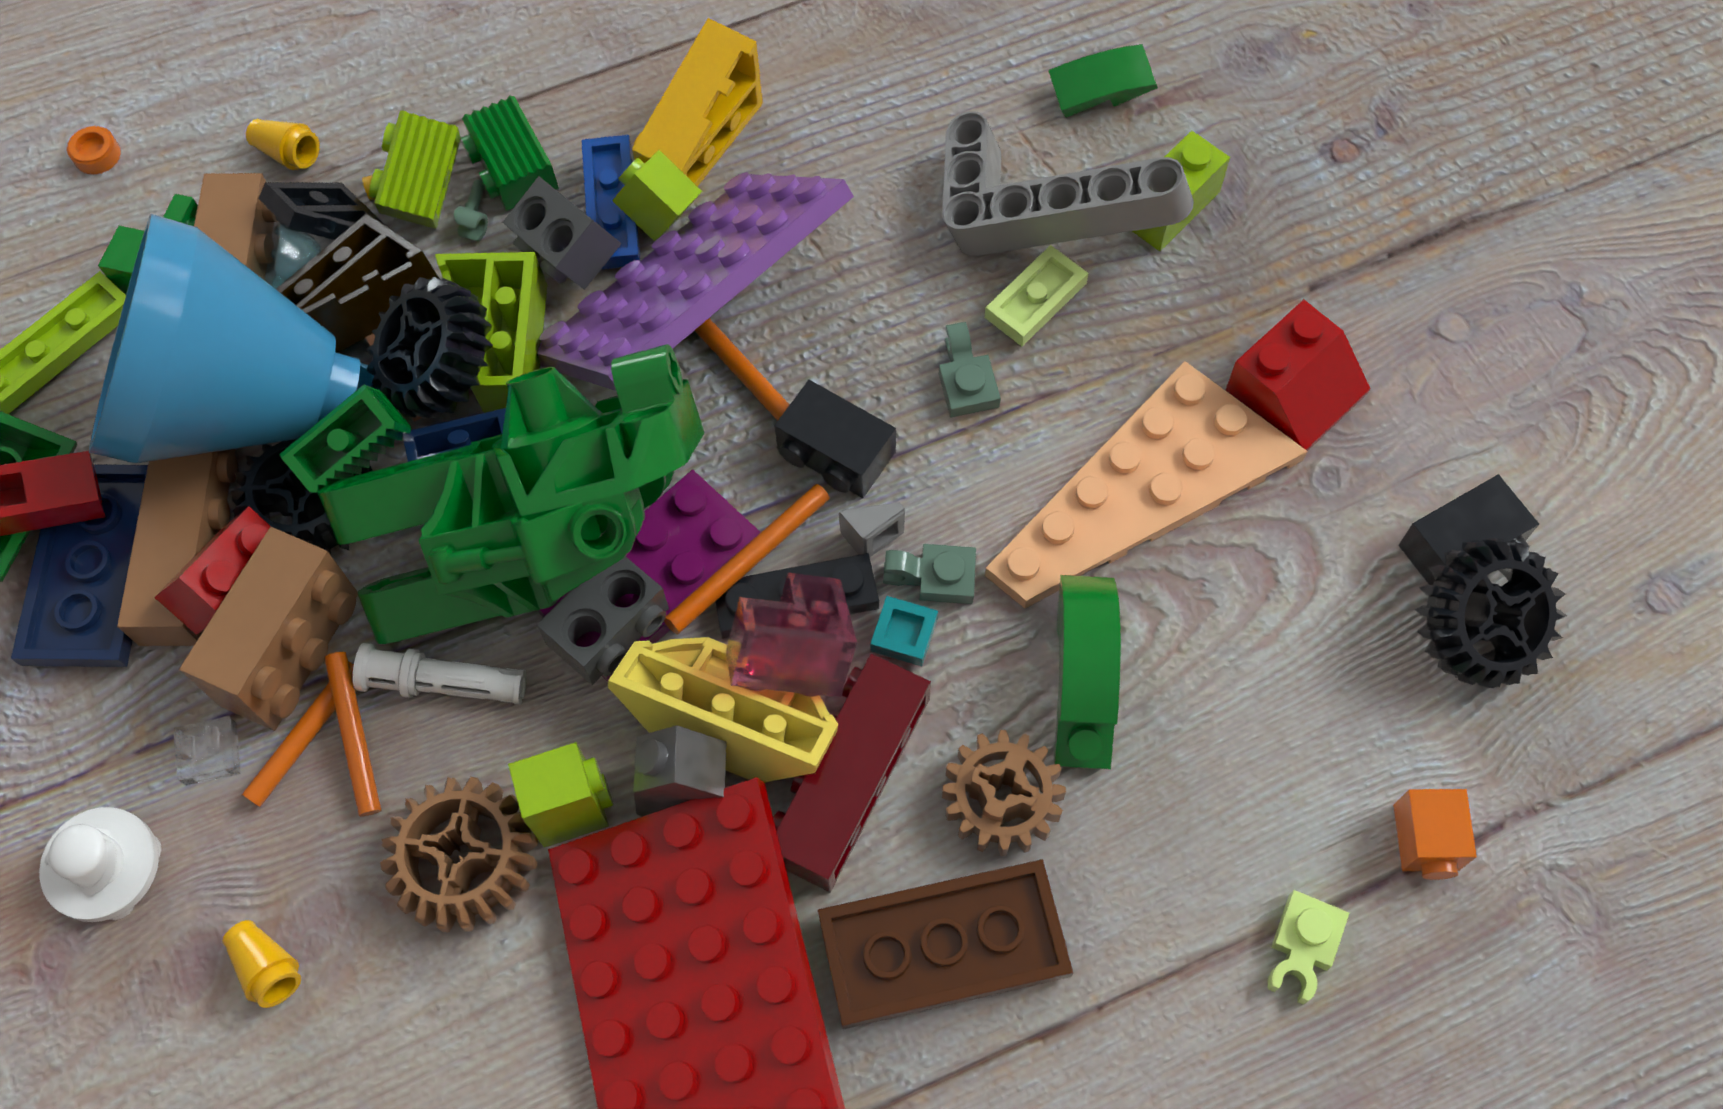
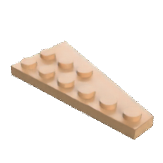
M1184 361L986 567L985 577L1023 608H1027L1059 591L1060 575L1081 576L1107 561L1112 563L1127 555L1128 550L1147 540L1153 541L1219 506L1222 500L1245 488L1249 490L1264 482L1267 476L1284 467L1289 469L1302 462L1308 451Z

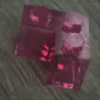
M788 573L780 602L740 597L726 649L731 686L745 687L754 691L768 689L796 692L811 697L818 695L841 697L857 645L841 579Z

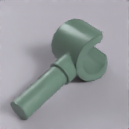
M479 179L473 181L465 207L459 206L454 211L455 222L459 225L457 229L458 235L474 241L482 240L488 226L487 215L478 212L484 191V186Z

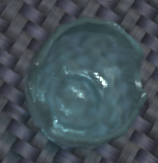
M281 223L274 227V233L278 235V248L271 250V256L275 260L276 273L271 286L275 289L321 252V245L313 236L289 229Z

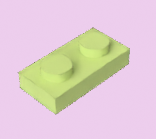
M1050 245L985 307V319L1020 346H1023L1087 284L1088 272Z

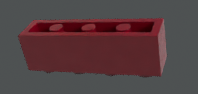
M870 654L863 669L853 668L842 690V697L847 699L838 716L832 714L838 723V730L815 773L794 777L790 792L796 794L786 813L778 810L773 817L786 871L831 893L930 700L931 681L874 654Z

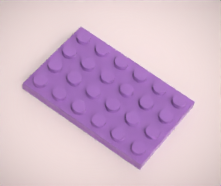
M748 172L735 176L725 184V193L714 202H705L691 211L688 215L690 221L678 231L673 230L659 237L652 244L654 251L643 260H635L622 267L615 275L616 282L604 291L599 290L585 297L578 304L579 312L566 322L560 321L547 328L540 335L542 342L537 351L540 366L543 368L555 367L562 374L616 391L611 371L612 359L669 344L673 349L854 197L844 179L821 178L820 176H775L770 173L756 175L749 174Z

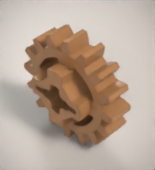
M1000 730L997 743L990 744L988 738L983 733L979 734L976 741L977 750L973 752L970 748L961 745L958 748V758L962 765L948 763L945 776L955 783H948L942 786V798L955 802L946 808L945 816L947 821L962 819L963 822L958 831L960 839L963 840L972 833L979 836L978 851L983 852L991 841L998 843L1000 856H1007L1010 843L1017 842L1024 853L1028 852L1032 845V834L1044 841L1049 837L1051 829L1045 820L1050 822H1059L1063 810L1052 802L1064 800L1066 787L1052 784V782L1060 777L1062 769L1060 764L1045 766L1044 762L1049 751L1046 746L1037 749L1034 753L1028 749L1029 735L1023 734L1017 744L1009 743L1007 731ZM992 760H1004L990 767L982 765ZM1025 767L1036 778L1041 793H1038V787L1029 784L1024 773ZM1002 784L1012 788L1011 794L1006 797L1005 801L995 798V793L1000 790ZM966 792H969L970 798L978 800L983 811L981 818L970 807ZM1018 817L1026 820L1019 825L1002 827L1003 823Z

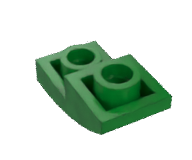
M1143 44L1098 52L1048 70L1065 118L1108 100L1115 107L1158 89Z

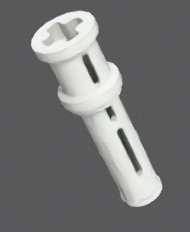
M362 643L359 646L353 667V686L356 691L366 692L370 687L400 691L402 697L408 698L417 696L420 692H434L452 696L497 700L520 705L524 698L527 680L526 670L505 669L479 664L441 661L426 658L425 654L421 653L419 649L410 648L406 653L376 650L372 643Z

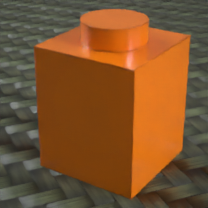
M1409 789L1393 805L1402 871H1422V878L1429 880L1449 879L1458 876V871L1477 857L1467 789Z

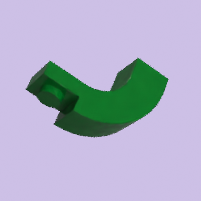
M1060 575L1056 625L1059 638V689L1054 764H1060L1061 767L1111 769L1114 726L1118 722L1121 663L1120 606L1117 585L1114 578Z

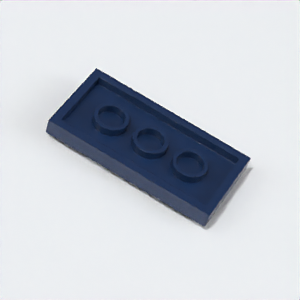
M94 464L106 517L40 529L11 659L20 666H128L133 640L121 631L117 625L148 465Z

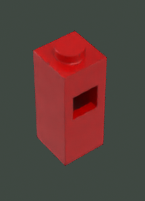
M89 450L0 465V536L106 517L96 468Z

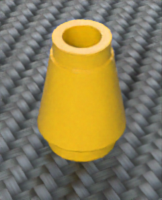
M254 119L246 129V140L251 146L290 170L305 169L312 166L319 155V139L303 123Z
M241 921L225 933L222 942L227 949L247 1000L257 1002L262 1008H270L284 1002L298 989L301 983V976L298 973V961L258 928L253 921Z

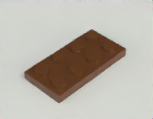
M1043 859L817 909L842 1029L1070 978L1073 975L1072 965Z

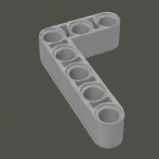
M968 111L955 117L947 127L943 220L960 250L969 256H980L1172 225L1188 217L1193 209L1194 201L1183 167L1173 158L1160 157L1001 185V149L987 119L981 113Z

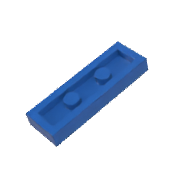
M629 134L582 139L586 215L622 243L602 269L624 267L632 261H640L638 225L612 201L624 187V184L618 178L633 162Z

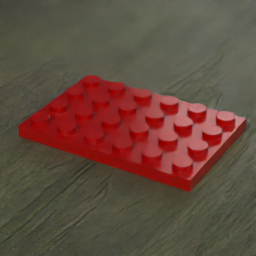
M756 777L724 788V797L692 799L548 849L598 1109H845L764 781Z

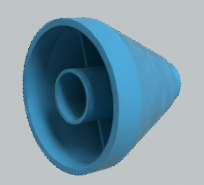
M150 214L140 243L112 346L93 425L89 453L136 464L298 439L357 390L360 375V359L336 353V338L332 333L199 228Z

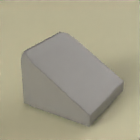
M899 502L842 510L839 512L840 532L859 555L869 553L871 557L904 533L905 508Z

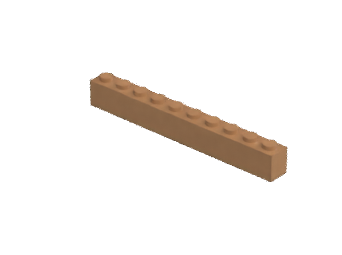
M204 173L194 227L199 228L265 280L267 263H272L274 259L272 233L274 222H278L275 219V215L258 199L264 183L267 182L262 173ZM236 448L149 461L117 625L138 646H194L203 632L201 631L196 635L154 597L229 523L230 508L227 499L230 483L235 482V473L238 472V462L235 455Z

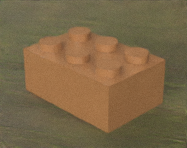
M270 527L179 670L220 707L275 731L281 720L287 718L296 708L300 697V689L311 671L317 670L324 662V657L328 653V643L339 625L345 624L352 616L356 607L358 591L328 551Z

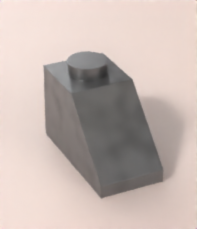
M678 725L637 736L633 791L636 815L645 816L692 799L724 797L726 741Z

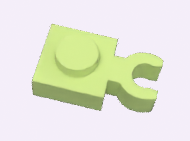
M1293 890L1287 899L1271 948L1283 952L1287 956L1284 961L1271 971L1268 977V990L1276 992L1283 982L1284 975L1290 974L1297 977L1301 983V992L1298 995L1297 1002L1304 1005L1312 999L1317 990V977L1313 971V966L1325 971L1332 967L1350 913Z

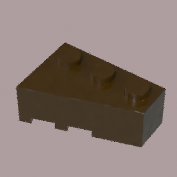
M366 214L278 286L276 290L332 333L336 338L335 352L339 353L373 334L371 331L377 329L381 322L379 312H386L389 309V298L391 295L401 296L404 284L414 285L419 277L425 279L440 278L421 249Z

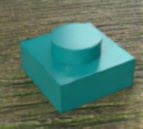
M886 596L870 643V652L922 667L938 620V610Z

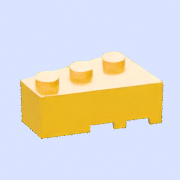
M707 18L643 131L637 136L632 148L634 160L639 158L645 164L660 150L698 187L763 104L757 42Z

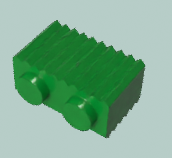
M509 95L506 100L500 99L497 104L491 103L489 107L483 106L480 111L474 110L471 115L465 114L462 117L467 131V135L461 137L465 152L472 165L478 162L482 163L485 170L478 172L481 182L489 198L499 197L506 211L516 206L538 177L542 178L555 190L559 189L552 164L515 96Z
M364 384L281 452L280 456L309 492L318 493L325 486L353 477L354 474L360 475L362 468L370 467V461H378V454L386 455V447L394 448L395 440L402 441L403 434H410L411 426L380 390Z

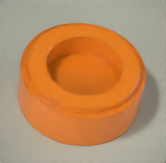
M89 126L77 131L70 138L67 144V153L81 172L100 174L116 165L121 155V148L108 129L101 126Z

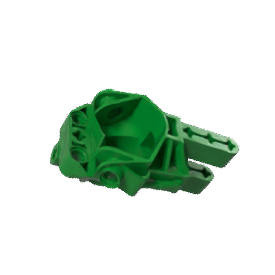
M669 344L612 359L611 371L617 396L597 401L595 406L555 367L542 368L517 376L506 382L508 396L503 434L471 442L469 446L349 477L325 486L318 491L338 544L354 543L424 524L421 528L422 537L418 541L428 567L380 579L361 588L357 593L376 643L389 644L501 615L508 618L549 608L556 604L561 596L622 560L631 551L645 518L644 508L653 504L661 496L663 491L670 485L674 471L689 461L704 435V429L689 382L686 379H682L676 355Z

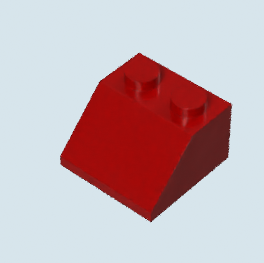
M1303 299L1236 360L1225 391L1308 451L1369 393L1371 388L1344 331Z

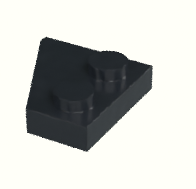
M265 182L258 198L275 215V219L281 225L289 229L332 240L337 239L366 214L385 225L343 183Z

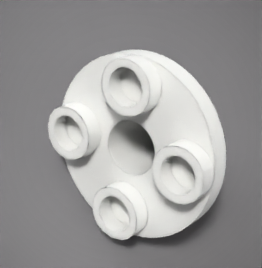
M101 807L82 812L65 822L54 833L45 847L39 869L43 894L57 911L79 921L99 922L123 919L131 913L134 906L144 897L152 885L162 851L161 843L145 822L128 811L119 808Z

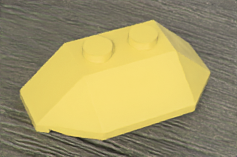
M709 637L670 639L651 644L649 640L634 641L608 680V688L649 733L678 725L726 741L725 770L748 780L757 777L764 782L815 773L838 730L837 721L832 714L829 715L823 700L806 676Z

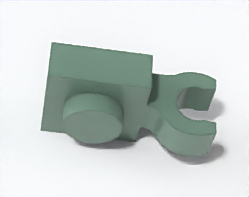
M966 322L946 325L948 337L944 341L950 362L939 364L938 374L950 418L999 408L1001 397L989 355L973 357L971 339Z
M923 544L922 558L906 551L887 550L884 562L883 584L920 586L919 601L972 604L975 587L976 547Z

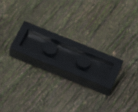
M869 553L744 576L715 601L722 639L879 609V597Z

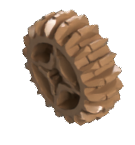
M470 776L462 790L455 778L447 777L444 793L441 794L438 793L433 785H425L424 794L427 798L426 801L419 805L416 800L406 798L405 806L411 812L407 819L396 816L390 817V824L399 832V835L382 839V847L394 854L380 862L381 870L384 873L394 875L385 884L386 890L392 896L401 895L397 907L405 914L415 911V921L424 927L436 920V927L440 931L447 933L453 928L457 919L460 927L465 932H469L474 929L475 915L480 914L487 924H495L496 914L493 907L500 903L505 909L512 910L516 904L508 895L511 889L515 888L524 892L529 890V882L519 873L520 871H531L537 868L536 859L525 853L538 846L537 837L533 833L525 832L529 827L522 819L521 812H518L519 804L517 798L514 795L503 798V790L496 783L492 782L483 790L480 780ZM479 815L486 816L499 824L502 833V850L493 849L488 842L480 841L481 829L477 825ZM451 818L448 826L442 832L430 835L436 827ZM466 845L472 852H469L465 858L459 855L460 862L454 863L448 856H451L455 849L461 853L459 847ZM419 858L427 859L432 865L439 866L437 879L442 883L440 895L425 890L419 875ZM492 872L486 881L468 892L469 886L476 876Z

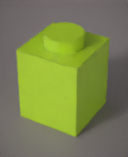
M658 150L645 164L639 158L631 163L618 178L624 184V187L612 201L646 234L656 241L680 218L702 191Z

